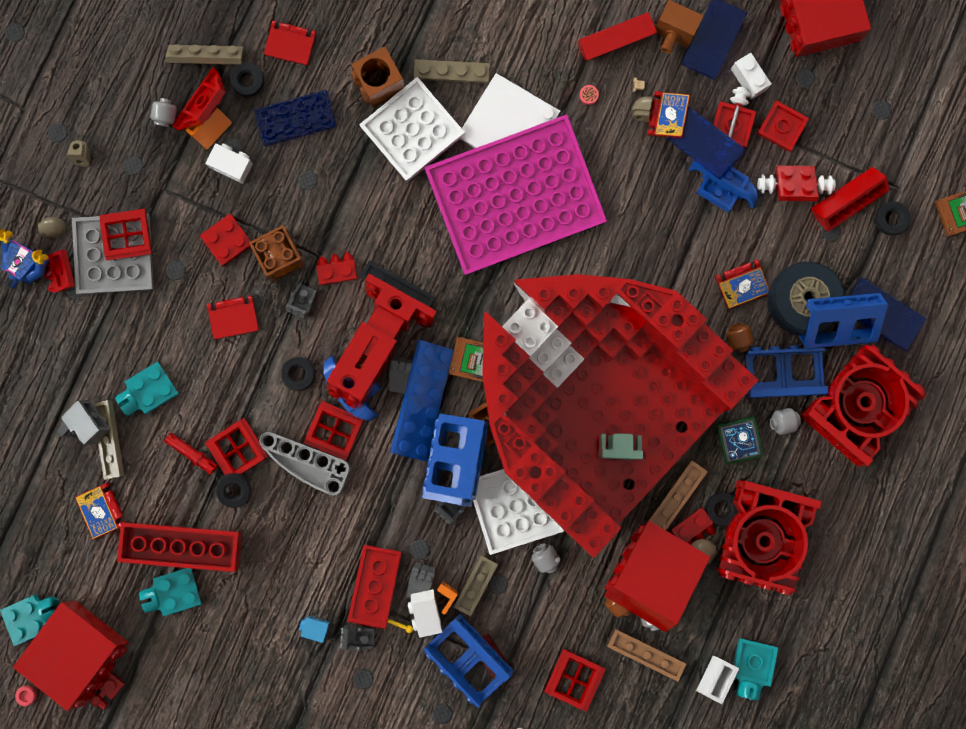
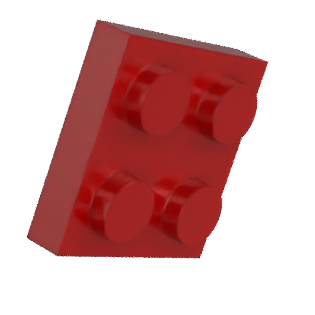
M776 100L757 135L791 152L809 118Z
M231 214L199 235L222 267L251 247L249 244L251 242Z

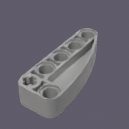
M266 432L261 435L259 442L262 448L291 475L329 495L334 496L342 493L351 471V466L347 461L275 433ZM268 436H272L274 443L268 447L265 444V439ZM289 442L292 445V450L286 454L283 451V446ZM305 449L310 452V457L307 460L301 458V452ZM322 456L328 459V464L325 467L319 465V459ZM343 463L345 464L346 471L339 474L337 466H341ZM333 481L339 484L337 492L330 490L329 486Z

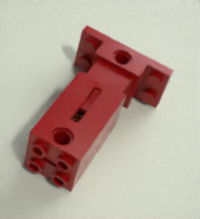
M368 274L365 279V292L367 296L375 300L374 312L367 324L361 323L326 381L328 394L336 399H339V397L344 399L345 403L354 409L356 407L361 409L393 356L396 350V340L402 330L407 332L414 319L417 320L416 322L420 326L431 328L437 313L436 310L371 274Z

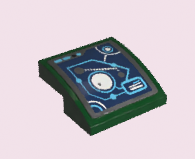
M754 416L716 424L723 460L726 465L763 456Z

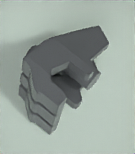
M299 283L291 293L290 300L286 304V311L307 319L317 290Z
M394 356L389 370V391L405 394L413 359L407 360V358L402 357L400 359V357Z
M440 502L434 508V511L440 514V517L445 519L448 524H451L464 511L466 506Z
M416 562L410 575L406 597L411 598L410 594L430 590L435 576V567H429V565H422V563Z
M344 625L341 629V634L343 635H341L342 642L340 648L346 651L373 649L376 628Z

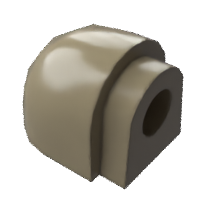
M641 97L634 103L631 113L635 120L649 122L653 97Z
M73 141L67 153L68 159L77 166H89L91 160L89 147L84 141Z
M49 217L42 219L38 223V229L44 238L53 239L62 236L67 230V225L60 218Z
M698 539L691 544V546L710 556L707 564H710L717 554L716 546L707 539Z

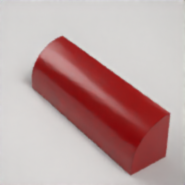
M647 12L579 39L578 47L583 58L588 61L657 33L650 13Z
M871 167L813 206L811 210L819 224L829 232L890 191L887 177L874 167Z

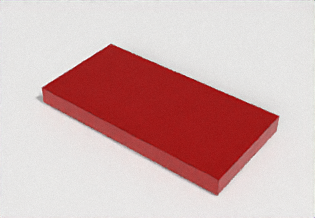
M369 545L363 546L347 622L386 630L402 552Z

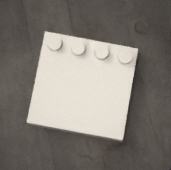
M496 73L462 127L465 135L460 140L473 148H478L558 117L560 110Z
M418 77L359 124L406 182L410 181L424 167H427L465 135L461 127Z
M504 469L479 477L476 500H473L490 555L564 532L555 521L505 474Z

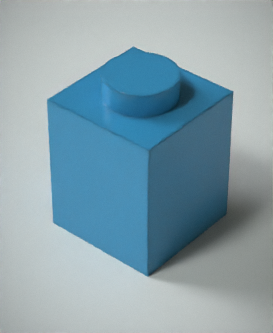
M308 615L300 623L299 631H302L301 637L323 643L326 640L331 622Z

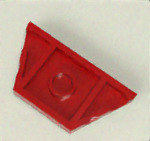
M214 67L210 70L175 122L171 125L176 130L186 129L204 124L211 117V112L221 103L222 97L225 94L218 70Z

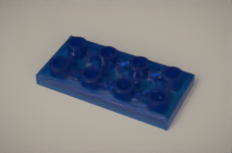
M712 0L681 65L715 80L747 12L722 0Z
M327 90L254 109L264 147L337 127Z
M689 106L683 138L665 137L719 180L746 152L742 146Z
M861 277L849 296L880 293L888 303L880 336L906 351L926 321V318ZM875 318L857 320L873 330Z

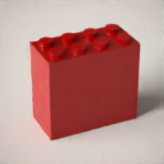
M780 0L781 15L786 20V33L790 34V47L792 52H795L796 57L861 42L871 30L863 0Z
M648 520L644 525L640 524L638 529H635L630 537L631 543L625 547L621 554L623 556L622 560L613 569L615 574L612 579L609 578L604 587L606 589L604 596L666 632L678 624L710 556Z
M77 601L61 602L14 664L13 668L62 708L70 711L85 707L91 700L90 694L101 687L104 676L113 671L116 660L122 658L127 652L126 647L129 642Z

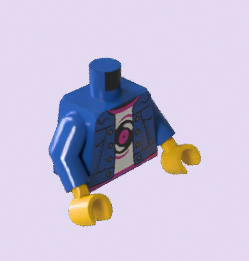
M3 228L0 229V241L2 244L1 269L9 273L4 284L15 289L19 280L31 284L42 277L45 266L49 262L48 256L42 254V250L33 251L15 240L11 241L10 238H12L13 233L11 231L5 232Z

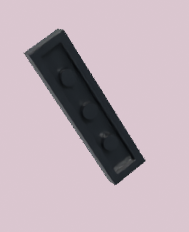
M368 261L360 275V278L365 280L368 274H371L429 307L432 306L436 299L431 294L371 261Z

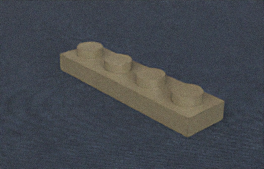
M175 44L168 45L165 58L166 63L242 64L244 48L243 46Z
M415 59L414 79L418 77L420 80L489 84L490 63Z
M106 400L93 403L111 429L98 442L103 478L106 480L124 476L113 401Z

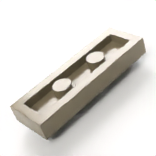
M482 555L480 556L454 608L469 616L472 615L498 566L496 562Z

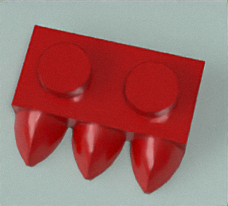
M59 250L47 255L49 262L45 267H50V269L46 272L45 278L53 280L49 284L48 290L50 292H63L75 287L67 251Z
M349 252L345 253L343 262H341L336 254H333L330 264H328L323 256L319 258L316 267L320 286L357 280L355 261Z
M702 507L670 529L674 536L690 545L693 543L692 539H704L702 531L709 535L715 534L713 521Z

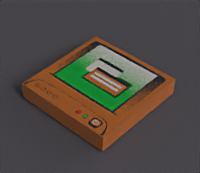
M966 191L936 200L935 204L947 237L966 231Z
M457 337L448 374L483 382V343Z

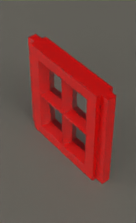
M146 209L99 215L106 261L152 254ZM140 220L142 231L127 233L126 222ZM122 223L123 233L109 235L108 225ZM142 234L144 245L129 247L128 236ZM124 237V248L111 249L110 239Z
M321 401L304 444L347 461L364 419ZM324 413L337 418L333 428L320 423ZM341 420L354 425L350 435L337 430ZM318 426L331 431L328 441L314 436ZM335 434L348 439L345 448L331 443Z
M245 418L205 442L225 475L230 473L243 474L269 457ZM239 429L246 442L237 447L230 434ZM227 437L234 450L225 455L218 442ZM247 445L250 446L256 456L246 462L240 452ZM234 453L238 454L244 464L234 470L227 459Z
M563 649L544 692L587 712L606 668ZM570 660L580 664L574 677L564 673ZM583 666L593 670L588 683L578 680ZM562 677L572 681L567 694L557 690ZM575 683L585 687L580 701L570 697Z

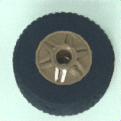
M804 261L787 267L775 277L768 290L767 304L771 317H773L774 322L780 328L793 335H806L811 312L806 306L807 301L804 296L807 300L845 296V290L841 280H839L835 272L833 273L832 269L821 263ZM835 322L821 323L817 334L830 328Z

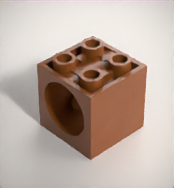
M385 46L351 64L353 68L351 71L352 78L357 88L360 87L359 89L365 103H370L372 108L392 98L404 88L403 78ZM374 70H383L390 75L387 82L378 87L369 86L364 80Z
M284 225L249 242L263 272L271 282L306 265Z

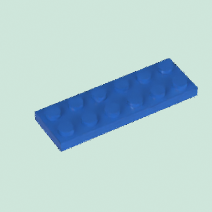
M418 340L390 453L427 462L435 421L438 417L454 350Z

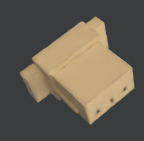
M634 78L633 92L644 90L645 81H639L637 78Z

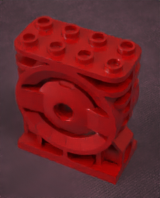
M874 345L861 346L858 352L851 357L850 361L844 365L842 371L832 380L828 386V394L825 397L816 398L799 415L857 467L869 466L871 464L872 458L880 450V438L898 429L905 418L911 414L910 411L919 405L918 402L926 396L924 387L912 382L909 374L895 367L896 364L890 358L883 357L880 354L881 351ZM849 376L852 377L853 379H856V378H867V379H871V380L875 381L877 384H879V385L881 386V388H880L878 385H876L875 383L870 382V381H858V382H853V381L849 378ZM839 395L842 396V410L851 421L858 424L873 423L880 430L876 431L872 426L858 427L849 423L842 415L839 405ZM862 397L867 400L866 407H863L860 403ZM886 399H887V408H888V410L892 413V415H891L887 410H885V407H886ZM846 435L859 440L854 444Z
M736 480L735 488L737 489L733 503L738 513L726 528L725 544H722L723 552L722 556H719L720 564L716 571L723 578L735 581V577H738L737 581L754 586V582H756V586L773 591V587H775V591L792 596V592H797L795 585L796 581L800 580V577H798L799 569L802 570L803 566L801 565L808 550V537L805 528L813 524L816 510L820 509L822 501L748 481ZM759 494L767 496L769 503L757 504ZM784 501L793 503L791 511L782 507ZM769 516L779 522L785 534L793 536V540L786 539L780 526L771 520L756 519L745 527H742V525L753 517ZM762 536H765L767 539L764 546H761L759 542ZM738 543L741 544V548H742L744 554H745L749 559H751V560H753V561H756V562H759V563H769V562H772V561L776 560L780 555H785V556H789V557H788L787 560H783V559H780V558H779L776 562H774V563H772V564H770V565H766V566L754 565V564L748 562V561L742 556V554H741V552H740V550H739V547H738Z

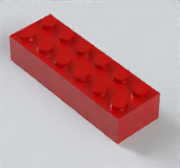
M122 522L117 562L236 572L239 571L242 532Z

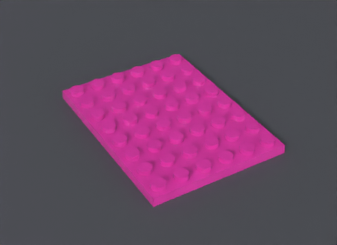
M567 114L424 167L464 275L607 222Z

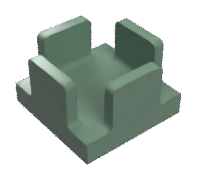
M600 434L598 459H643L642 435L635 436V450H633L632 434L608 436V450H606V434Z

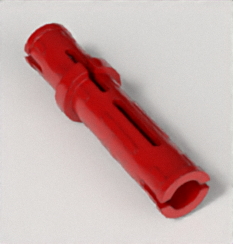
M172 432L165 438L164 443L192 461L194 466H199L209 475L216 471L218 465L205 457L203 452H198Z

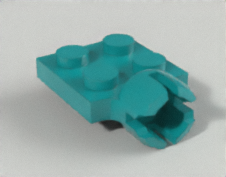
M156 362L124 381L127 388L124 392L117 395L115 399L125 415H131L137 410H142L146 415L179 394L160 364Z
M192 568L182 569L153 578V586L139 592L140 601L148 598L152 600L141 605L143 611L147 613L161 610L163 616L202 604Z
M36 594L0 610L14 646L36 637L55 610L52 607L60 604L56 597L40 600Z
M741 638L738 639L733 664L739 668L735 676L738 680L737 696L758 701L762 688L764 686H771L778 647Z

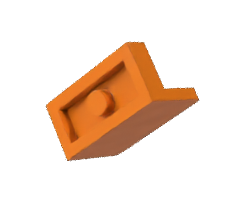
M217 107L214 108L211 112V117L204 124L189 127L185 130L205 149H209L232 124Z
M442 581L437 591L449 598L442 609V613L445 615L457 597L458 591Z

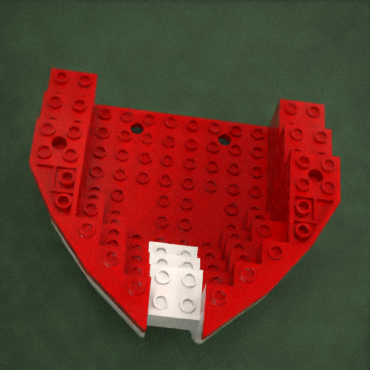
M582 274L516 279L514 285L525 303L512 317L501 326L486 311L484 312L482 377L490 428L505 474L594 558L621 529L619 523L724 411L731 410L756 384L758 379L730 354L733 349L704 323L707 319L675 290L632 279ZM678 422L686 424L687 428L684 433L677 431L676 425ZM606 434V450H608V436L632 434L633 450H635V436L642 435L643 459H598L599 435ZM628 478L634 482L631 490H627L623 486L624 480Z

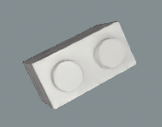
M752 53L736 61L731 68L741 86L747 88L748 92L751 93L749 97L751 100L767 91L771 85V82Z
M216 143L205 163L210 169L242 184L253 165L247 154L243 152L237 154L228 145L222 144L220 146Z
M434 590L410 594L411 602H408L410 614H414L415 619H412L414 631L418 630L419 638L442 633Z
M712 656L696 691L723 704L739 668L718 657Z

